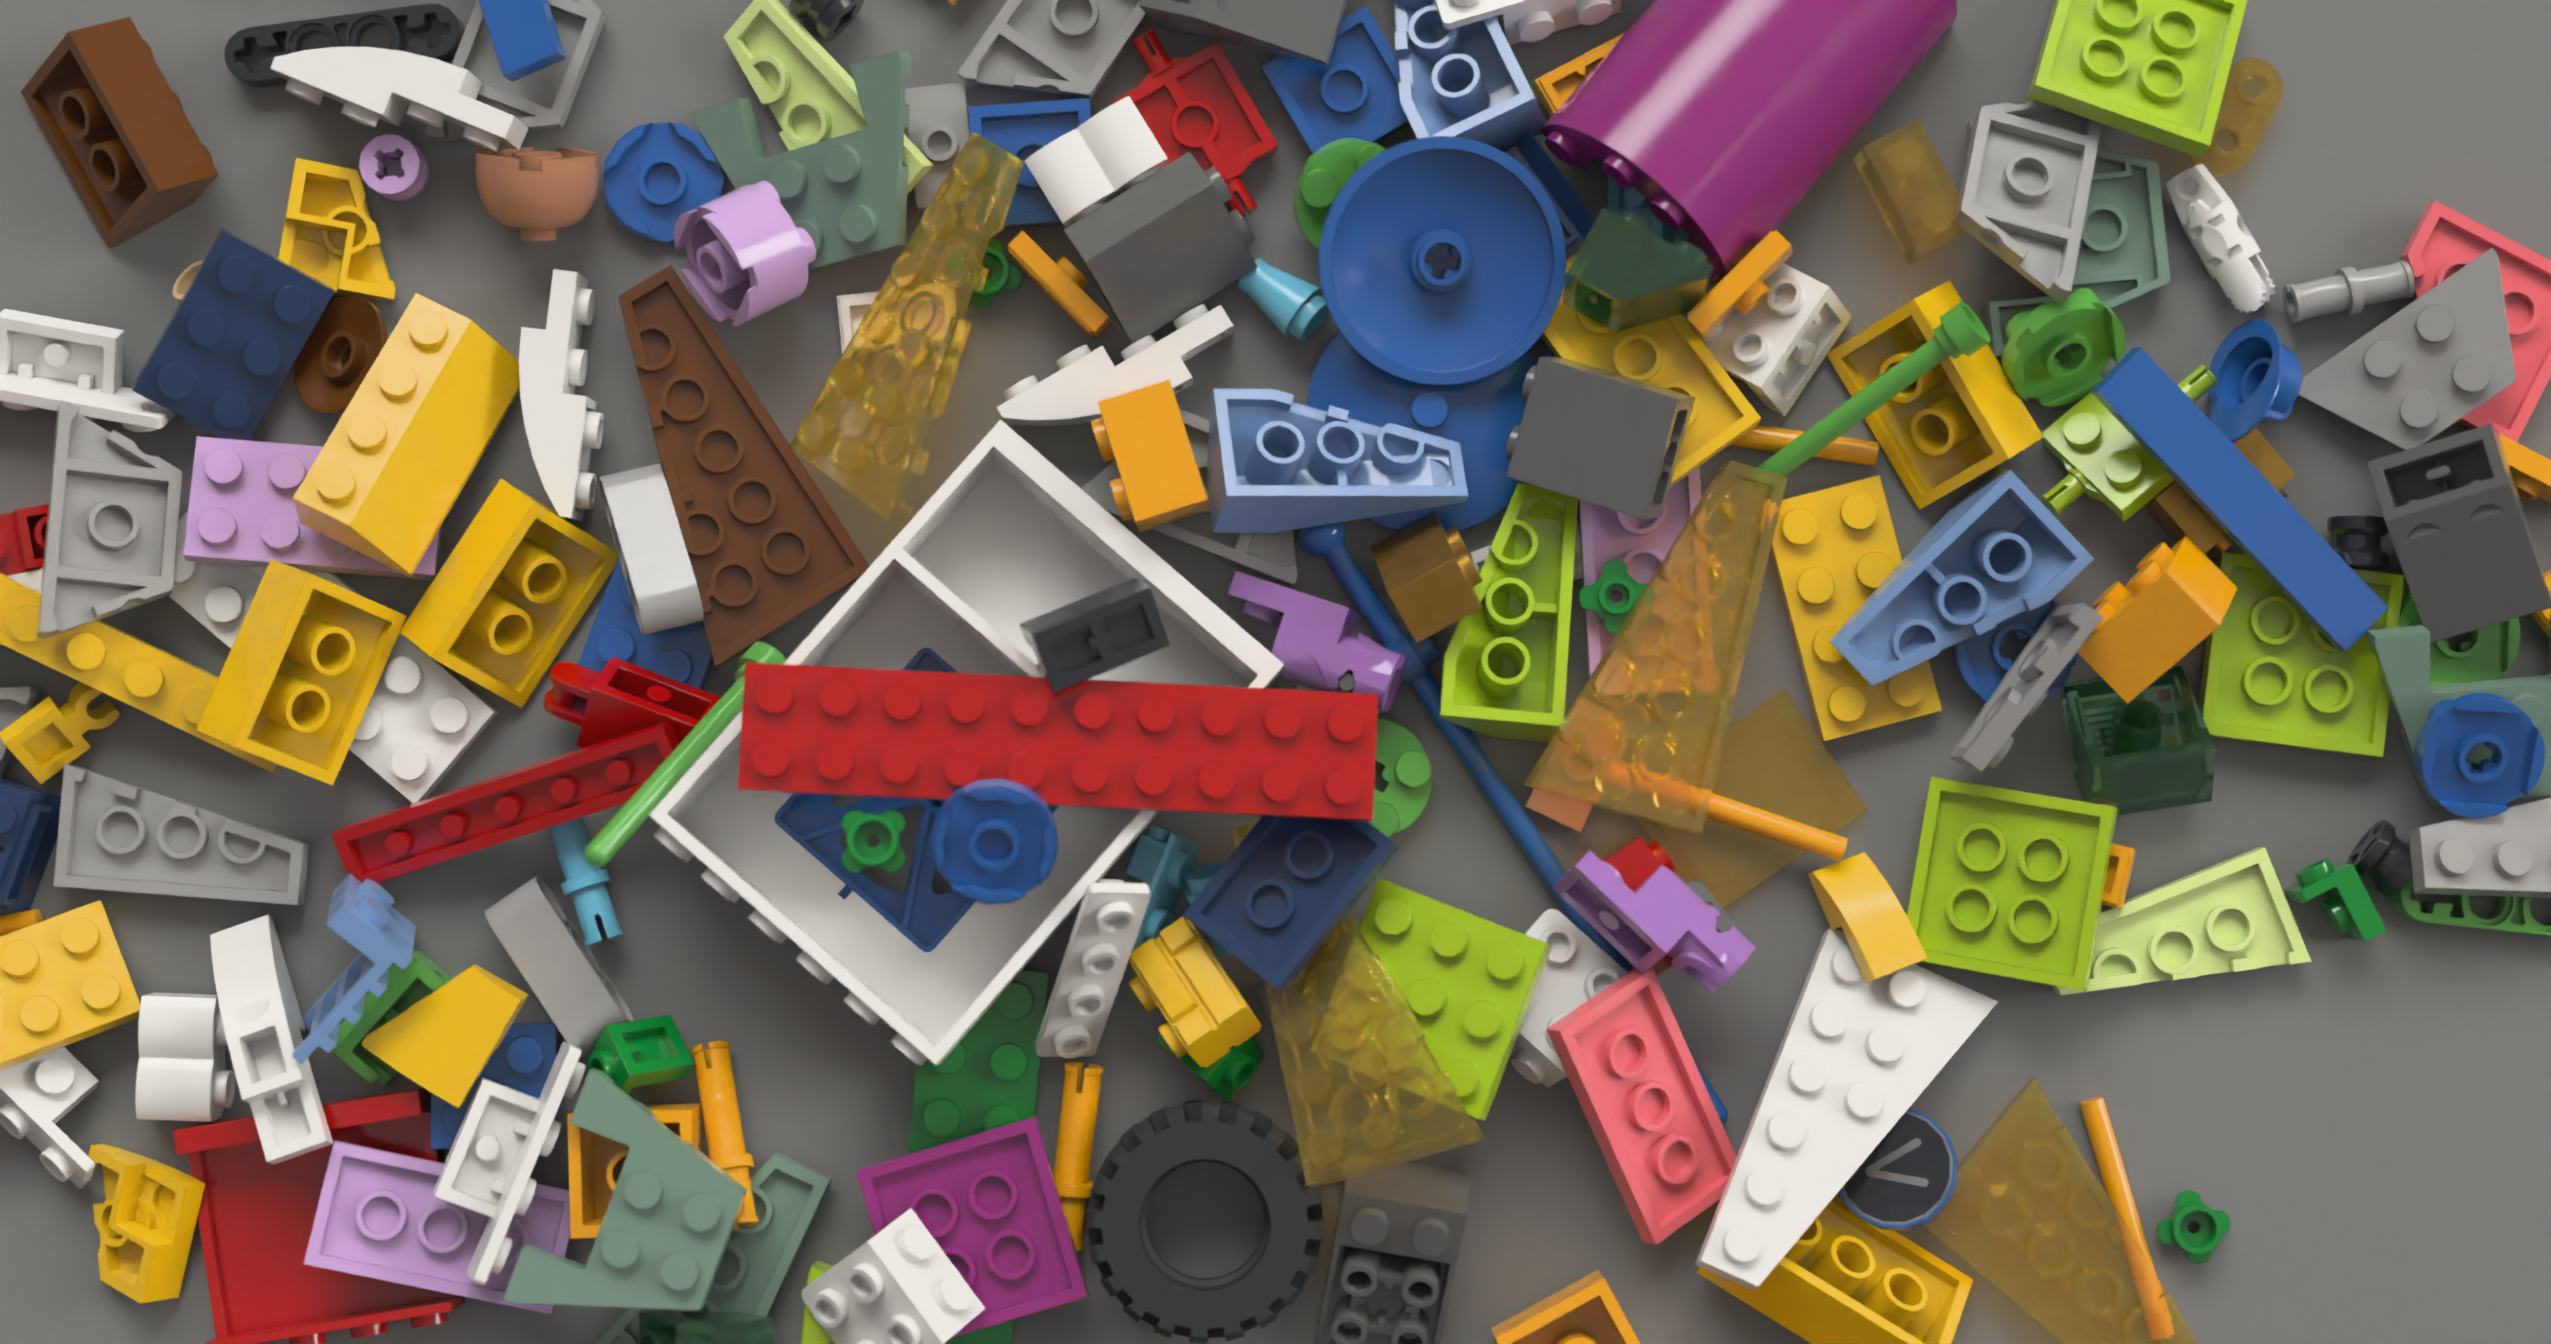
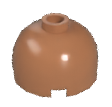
M504 147L498 148L497 152L488 149L479 150L476 153L475 177L479 197L488 214L503 225L520 228L521 240H556L557 229L572 226L581 221L589 214L597 198L599 184L597 152L573 148H556V152L533 151L534 147H520V150Z

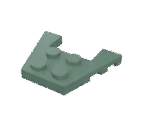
M897 50L850 65L866 123L865 129L770 157H765L750 98H738L691 112L694 123L735 189L745 185H754L760 181L769 182L776 189L781 205L791 217L796 228H803L811 236L816 249V259L808 264V271L906 244L908 166L903 165L904 129L909 128L910 105L905 104L906 74L911 73L909 50Z
M1970 121L1966 126L1968 148L1974 121ZM2098 148L2071 292L2080 288H2088L2101 301L2106 303L2111 309H2114L2166 286L2171 282L2158 162ZM2051 297L1993 301L1985 305L1987 332L1991 339L1989 346L1997 359L2003 357L2004 348L2009 340L2005 334L2009 321L2020 312L2033 311L2045 302L2052 300Z
M2551 613L2549 673L2547 675L2430 686V631L2423 625L2367 630V640L2371 651L2378 660L2384 677L2382 682L2387 696L2393 702L2402 727L2400 732L2414 771L2416 741L2422 727L2428 721V714L2431 708L2436 703L2446 699L2455 700L2461 696L2473 693L2496 694L2509 699L2531 718L2534 726L2539 729L2545 745L2544 767L2536 786L2527 796L2521 792L2516 799L2551 795ZM2484 742L2474 745L2466 755V759L2471 762V769H2478L2482 759H2491L2493 751L2488 749ZM2420 785L2424 799L2432 807L2442 806Z
M593 1068L587 1074L569 1123L628 1145L630 1149L587 1264L585 1266L533 1245L526 1244L522 1247L503 1300L517 1304L700 1311L705 1305L747 1189L686 1139L682 1140L655 1118L656 1115L641 1102L633 1100L613 1083L614 1080L603 1071Z

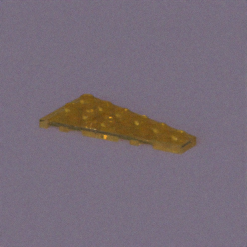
M974 131L962 151L957 155L954 165L931 204L926 208L916 230L900 257L895 261L889 276L869 310L864 314L858 329L838 363L833 367L828 380L808 414L802 420L797 433L790 443L793 451L887 520L903 528L908 524L912 507L904 503L913 475L923 476L930 453L922 450L931 420L936 419L944 412L972 325L971 322L964 319L973 290L983 291L989 269L982 266L983 258L990 237L995 236L1003 229L1024 164L1023 160Z
M1733 460L1721 465L1525 781V786L1688 833L1700 834L1703 832L1787 477Z
M1259 820L1232 828L1236 848ZM1352 909L1347 912L1283 994L1263 979L1306 1186L1321 1187L1486 1139L1477 1122L1469 1118L1455 1094L1458 1090L1447 1071L1441 1070L1424 1041L1426 1035L1380 957L1373 954L1359 930L1362 926Z
M2030 1077L1958 1164V1184L1952 1198L1950 1197L1948 1204L1934 1220L1923 1226L2064 1344H2198L2181 1317L2180 1310L2150 1267V1262L2100 1181L2096 1180L2077 1149V1144L2069 1131L2062 1125L2046 1099L2047 1096L2038 1081Z

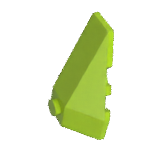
M1517 484L1479 573L1483 582L1474 586L1482 608L1459 620L1443 657L1439 718L1494 738L1554 743L1564 727L1578 508L1577 498L1531 484Z

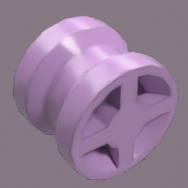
M385 134L377 136L366 144L360 154L359 169L362 179L371 189L390 201L405 202L413 200L425 190L429 183L431 170L428 159L418 147L400 135ZM385 166L387 167V170H386L387 176H385V171H384Z

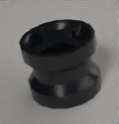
M791 0L788 10L798 19L807 18L815 25L816 34L827 43L831 42L846 29L860 11L864 0Z
M2333 516L2327 518V530L2333 535V550L2352 569L2389 568L2390 556L2383 550L2384 537L2389 533L2384 517Z
M2380 820L2365 833L2354 847L2346 863L2353 864L2359 876L2367 875L2374 880L2376 890L2385 897L2395 895L2413 876L2410 842H2404L2397 837L2395 827L2386 820Z

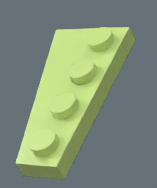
M753 0L723 37L762 104H768L783 130L779 135L788 150H794L865 129L866 123L855 82L779 0ZM904 134L903 165L908 166V195L934 165Z
M2258 847L2125 900L2123 910L2113 907L2101 910L2087 991L2052 986L2057 995H2067L2134 986L2142 983L2179 980L2202 975L2260 969L2261 967L2312 961L2266 848Z

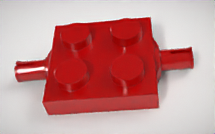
M1155 30L1145 32V39L1155 55H1152L1141 35L1132 44L1137 49L1150 73L1147 74L1138 87L1112 101V104L1130 96L1167 156L1169 163L1190 152L1204 172L1214 166L1232 194L1233 198L1226 202L1231 211L1236 208L1241 216L1245 217V211L1235 196L1238 195L1250 215L1258 209V205L1253 201L1240 177L1243 176L1252 164L1278 150L1277 142L1217 41L1191 56L1171 60L1159 41Z

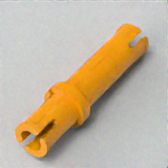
M713 1041L708 1042L709 1049L706 1050L703 1044L692 1047L691 1054L694 1057L709 1159L747 1189L733 1230H740L742 1223H745L746 1228L759 1223L758 1216H756L749 1171L753 1170L755 1166L753 1155L746 1153L730 1056V1042Z
M1084 1062L1064 1063L1065 1076L1054 1177L1076 1251L1083 1250L1082 1238L1087 1198L1091 1197V1189L1094 1184L1093 1181L1089 1180L1101 1075L1103 1074L1104 1067L1090 1063L1089 1067L1084 1069L1082 1088L1081 1081Z

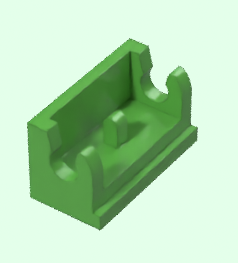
M420 949L413 950L412 961L404 970L397 964L390 968L387 989L379 998L372 992L365 996L362 1017L354 1026L346 1019L342 1022L337 1044L331 1052H334L369 1083L373 1084L377 1080L383 1086L389 1085L399 1072L361 1045L366 1035L448 983L452 978Z

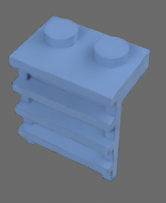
M349 873L333 891L326 925L359 950L360 953L302 1017L304 1026L310 1030V1034L292 1054V1057L301 1064L318 1046L327 1053L336 1046L341 1020L344 1018L354 1026L362 1017L366 992L369 990L378 998L387 989L390 966L393 962L404 970L412 961L417 926L392 907L395 903L392 896L371 879H366L362 883Z

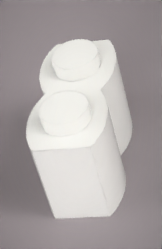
M1130 96L1105 108L1078 128L1055 139L1024 160L1065 228L1170 164Z
M157 992L142 995L138 1023L139 1062L135 1092L137 1119L212 1122L222 1118L224 1108L231 1107L235 1093V1077L233 1071H226L225 1052L228 1044L217 995Z

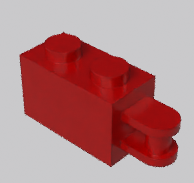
M611 657L601 673L571 662L555 664L550 673V681L554 687L546 693L543 706L549 714L581 726L576 746L582 748L670 720L680 744L721 697Z

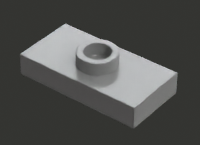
M964 82L906 88L905 104L910 105L909 139L934 165L915 186L917 210L923 212L975 206L969 114Z

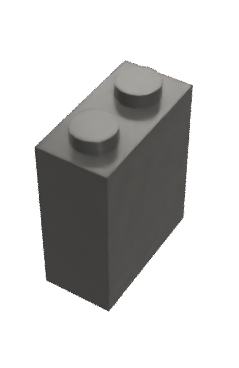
M1190 152L1063 229L1110 311L1132 343L1150 335L1257 268L1246 246L1255 240L1251 230L1236 208L1228 212L1224 205L1225 202L1233 198L1226 183L1214 166L1204 172Z
M1559 356L1539 357L1537 366L1533 365L1529 369L1523 383L1522 399L1527 403L1521 425H1516L1513 428L1507 442L1505 455L1506 459L1511 461L1507 477L1643 520L1661 517L1695 398Z

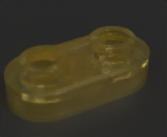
M2247 58L2236 62L2230 67L2210 147L2202 158L2191 155L2196 165L2202 163L2211 175H2229L2243 167L2251 159L2283 93L2282 79L2278 71L2270 63L2258 58ZM2251 78L2258 81L2262 89L2259 98H2253L2246 94L2244 90L2245 79ZM2218 132H2226L2232 136L2234 140L2232 151H2223L2218 147L2216 142Z

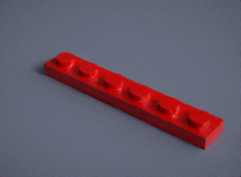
M668 720L339 827L331 833V836L347 875L350 873L362 883L366 879H371L378 883L627 803L674 751L679 742L672 724Z

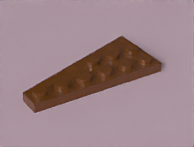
M670 264L619 295V304L662 469L698 585L704 614V621L702 622L716 670L747 651L753 643L761 642L856 582L870 566Z

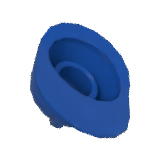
M2248 320L2235 327L2222 341L2216 351L2210 371L2217 379L2218 385L2208 391L2210 397V420L2234 443L2247 436L2259 423H2279L2287 419L2291 414L2293 403L2299 394L2302 384V367L2296 355L2280 342L2275 327L2265 320Z

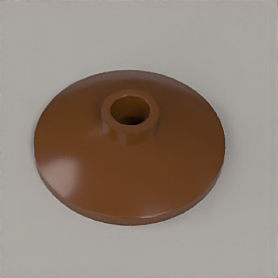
M343 296L327 304L295 360L297 390L304 403L311 409L327 415L345 412L386 344V325L381 312L373 303L358 296Z

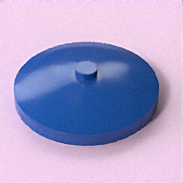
M1450 136L1423 137L1394 145L1380 152L1356 170L1342 186L1329 208L1321 231L1318 251L1319 280L1327 309L1334 323L1353 348L1368 361L1394 376L1412 382L1431 385L1461 384L1490 376L1504 369L1521 357L1538 340L1548 326L1562 294L1566 271V246L1563 229L1550 197L1538 180L1521 163L1505 152L1476 140Z
M1339 330L1328 343L1318 360L1310 382L1306 406L1327 411L1329 405L1348 410V418L1379 427L1393 423L1459 442L1468 490L1466 502L1364 519L1387 530L1399 532L1435 512L1445 531L1456 526L1458 531L1461 532L1494 517L1509 505L1517 484H1527L1526 482L1507 477L1511 461L1506 459L1505 453L1509 436L1516 425H1521L1527 402L1522 399L1525 377L1533 365L1537 366L1538 360L1530 348L1516 361L1490 376L1453 385L1422 384L1405 380L1380 369L1355 350Z

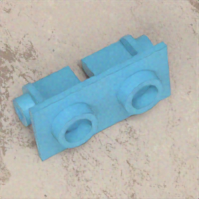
M1154 825L1150 826L1147 836L1144 834L1140 835L1126 874L1145 881L1144 884L1148 885L1151 895L1132 950L1150 938L1159 937V932L1174 922L1173 910L1181 890L1188 886L1185 876L1197 867L1195 855L1199 848V843Z

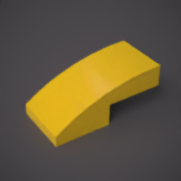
M1865 852L1808 874L1831 930L1842 927L1865 983L1927 959L1923 947L1897 897Z

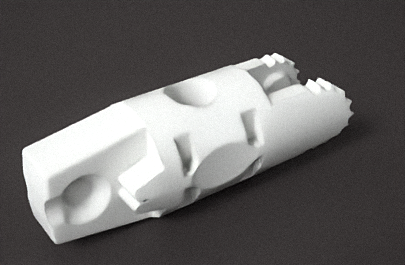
M2200 163L2169 180L2166 183V187L2183 230L2197 251L2212 279L2216 277L2227 298H2230L2231 304H2234L2235 309H2239L2241 313L2245 311L2248 314L2251 311H2256L2258 307L2269 303L2268 301L2273 299L2272 295L2276 293L2274 291L2275 285L2272 283L2273 279L2269 278V272L2258 255L2261 250L2246 227L2233 201L2206 167Z

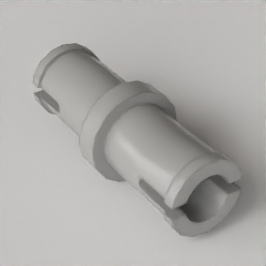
M2406 260L2359 271L2349 266L2337 269L2334 276L2285 285L2283 289V303L2286 314L2291 322H2300L2306 318L2340 311L2345 316L2361 313L2364 306L2413 297L2415 281L2412 269Z

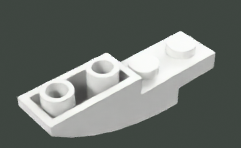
M329 47L277 56L270 69L288 81L285 91L316 105H320L323 96L344 104L340 112L341 114L372 128H376L379 119L399 127L409 105L406 114L438 129H441L444 120L450 121L465 128L462 135L464 139L494 152H497L500 143L520 150L529 129L515 116L477 101L476 97L483 82L470 71L431 57L375 47Z
M553 269L546 330L521 327L519 350L520 399L524 427L532 458L547 495L559 517L572 522L583 523L584 509L591 510L593 508L597 490V476L595 473H589L592 449H600L604 434V414L596 412L597 402L587 396L574 395L575 385L583 386L586 379L588 354L587 350L580 349L583 325L590 326L593 321L595 291L588 289L589 280L580 273Z
M1205 304L1199 305L1178 317L1173 322L1177 330L1156 342L1152 335H1148L1125 348L1121 352L1125 361L1114 366L1103 345L1092 352L1088 345L1080 346L1056 362L1059 368L1058 372L1040 382L1032 375L1008 388L1003 393L1007 401L996 408L1006 424L1034 427L1070 426L1090 423L1093 420L1102 418L1098 406L1099 401L1169 379L1175 395L1194 385L1193 377L1184 362L1234 334L1233 324L1221 305L1211 311H1208Z
M268 914L211 934L210 942L214 979L232 1065L242 1100L250 1103L266 1161L274 1165L333 1144L309 1059L307 1058L301 1064L292 1057L293 1052L303 1042L301 1032L306 1031L272 916Z

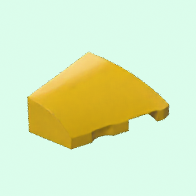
M296 158L278 258L332 287L335 295L358 296L364 299L393 302L396 288L393 280L391 281L384 261L376 225L370 217L359 171Z
M474 964L448 983L410 1006L404 1012L366 1035L361 1045L407 1078L459 1108L464 1104L491 1055L499 1048L529 994Z
M106 1144L90 1145L88 1157L94 1163L102 1164L105 1195L104 1203L93 1204L94 1221L100 1234V1248L98 1251L100 1280L140 1304L179 1298L206 1183L171 1166Z

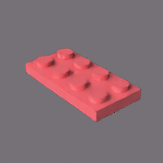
M1635 968L1546 1030L1642 1242L1657 1245L1721 1199L1737 1157L1653 968H1650L1644 974Z

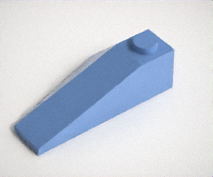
M1393 0L1396 32H1394L1395 49L1398 55L1400 83H1398L1399 99L1417 139L1433 136L1461 137L1476 140L1505 151L1515 146L1530 132L1533 136L1541 134L1539 130L1545 124L1536 98L1495 16L1447 30L1442 25L1434 0Z
M1213 388L1210 404L1206 475L1213 533H1275L1464 503L1468 498L1459 442L1393 423L1379 427L1348 418V410L1329 405L1327 411L1293 402V394L1276 389Z
M1994 467L1949 509L1833 635L1829 642L1871 686H1874L1939 655L1940 651L1969 637L1979 636L1996 628L1997 624L2026 610L2031 611L2050 602L2094 558L2011 470Z

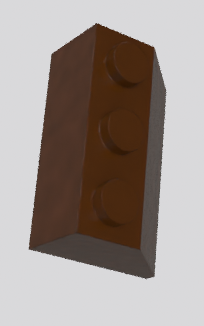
M130 17L69 31L21 90L29 108L109 248L124 243L193 204L219 175L213 165L210 152L200 142L183 112L180 99L171 91L154 61L150 46L141 38Z

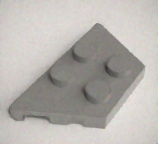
M477 0L452 65L467 69L483 82L476 97L477 101L515 116L529 128L527 132L563 129L607 17L592 0H548L567 59L513 82L503 76L479 0ZM444 120L441 129L428 125L425 135L436 141L464 139L462 135L465 128Z
M1007 0L957 74L959 78L967 83L1091 99L1148 15L1140 8V0Z
M2033 99L2021 105L2006 102L1981 106L1974 118L1954 222L2054 301L2064 303L2072 290L2102 123Z
M2493 247L2304 376L2298 396L2405 451L2424 444L2514 383L2516 375L2498 254Z
M59 402L57 408L37 627L38 638H49L167 597L173 590L182 471L158 456H150L138 449L135 442L114 429L110 433L78 414L80 409L68 402Z
M1179 409L1209 504L1206 475L1210 420ZM1114 460L1092 481L1081 487V489L1109 514L1122 518L1110 485V480L1121 477L1116 460ZM1210 510L1149 529L1291 586H1294L1296 583L1297 565L1293 530L1275 533H1213ZM1134 519L1128 520L1129 522L1136 524Z

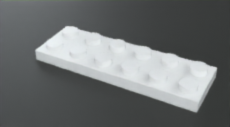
M187 510L178 521L173 590L169 597L229 648H232L267 567L186 561L183 552L188 516ZM303 570L360 595L336 573ZM399 633L349 750L409 801L416 803L428 797L499 712L443 664L429 657L403 634Z

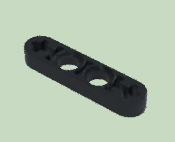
M429 3L249 27L236 32L229 39L225 47L224 59L228 69L242 82L252 87L284 85L288 81L270 69L274 58L261 60L259 63L260 71L254 72L246 63H242V57L251 55L252 44L257 43L261 49L268 53L283 52L284 48L280 40L286 38L285 53L290 54L299 52L303 41L308 36L324 34L329 38L331 47H360V38L363 32L373 26H384L388 28L392 37L389 49L405 51L406 39L400 23L406 22V29L412 34L430 31L431 21L438 19L445 28L450 29V34L441 37L440 47L434 48L424 38L409 39L407 41L412 49L410 53L448 62L454 59L465 29L463 23L449 8L440 4Z

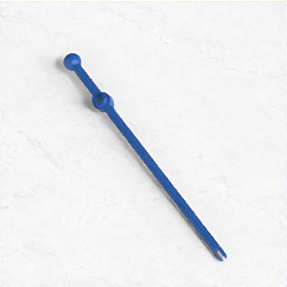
M1343 522L1298 529V540L1301 547L1312 556H1323L1384 648L1406 657L1405 672L1401 686L1407 682L1412 687L1569 920L1628 973L1633 969L1625 957L1553 889L1567 872L1470 729L1439 718L1441 687L1432 675L1429 667L1442 659L1443 656L1430 636L1416 643L1412 635L1407 637L1343 544L1346 538V528ZM1695 1062L1723 1125L1727 1121L1728 1116L1726 1107Z

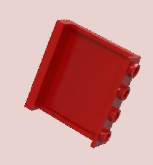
M423 1087L322 1104L333 1142L337 1140L443 1163L441 1149H431V1092ZM253 1115L191 1125L173 1130L176 1154L188 1153L191 1176L206 1183L199 1209L198 1223L216 1338L206 1342V1344H265V1342L287 1338L289 1344H321L327 1342L326 1332L347 1328L350 1330L351 1338H361L388 1332L387 1322L410 1318L412 1328L442 1324L449 1321V1311H453L465 1304L463 1296L304 1264L333 1144L273 1165L266 1161Z

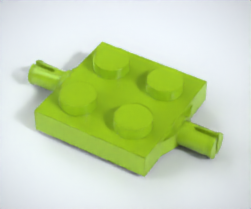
M2201 364L2177 386L2193 402H2196L2211 388L2217 386L2218 382L2210 370L2207 371L2206 367ZM2091 392L2042 432L2044 437L2042 438L2043 445L2064 464L2068 474L2051 490L2041 496L2043 503L2056 516H2059L2062 511L2079 497L2086 494L2091 498L2104 502L2125 522L2175 480Z

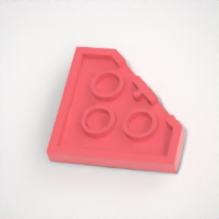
M2434 200L2427 204L2400 257L2401 260L2408 262L2413 272L2415 281L2413 299L2415 301L2493 247L2498 254L2516 381L2456 422L2469 429L2492 424L2499 434L2518 442L2551 377V260Z

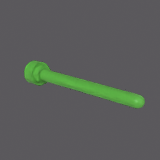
M1964 302L1956 304L1940 316L1941 324L1934 328L1935 336L1745 475L1738 484L1741 496L1746 499H1754L1947 357L1951 356L1957 359L1963 353L1970 357L1991 341L1983 323Z
M755 642L737 661L736 682L587 846L585 859L591 866H604L615 855L657 805L743 710L745 662L784 664L787 659L781 652L767 643Z

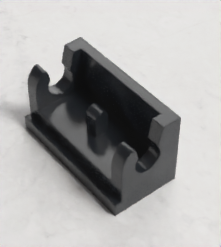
M1136 578L1019 624L1025 641L1032 647L1039 664L1036 665L1040 676L1044 677L1045 682L1049 684L1053 693L1171 646L1150 587Z

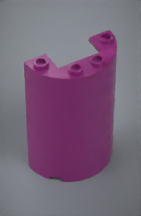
M1654 0L1539 132L1546 137L1545 144L1548 149L1567 164L1572 165L1576 162L1581 168L1586 170L1596 156L1603 161L1601 164L1602 169L1610 179L1623 188L1630 189L1631 186L1634 187L1651 202L1649 208L1658 220L1672 229L1680 227L1689 234L1688 238L1678 249L1687 257L1685 264L1700 280L1708 284H1713L1714 282L1718 284L1771 231L1774 232L1950 29L1956 20L1957 2L1956 0Z

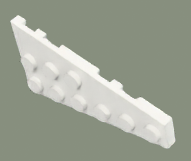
M1829 927L1824 932L1695 1265L1750 1290L1757 1288L1998 1001L1916 964L1865 983L1844 932L1837 929L1832 931Z

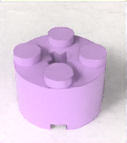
M767 181L742 186L683 213L678 218L674 229L675 249L678 250L685 246L690 265L681 269L689 289L698 303L712 318L719 322L730 318L734 320L732 326L742 325L801 296L808 282V264L816 259V249L811 236L803 228H796L791 217L781 205L776 189Z

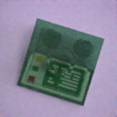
M2182 666L2169 668L2128 704L2103 678L2064 683L2065 685L2061 689V698L2074 778L2083 802L2117 807V816L2212 801L2216 747Z

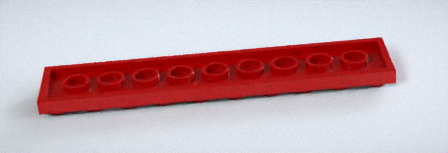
M745 662L738 789L740 791L946 801L955 790L977 780L1006 779L1027 786L1041 797L1047 806L1372 821L1378 694L1090 679L1053 693L1049 684L1045 682L1044 677Z

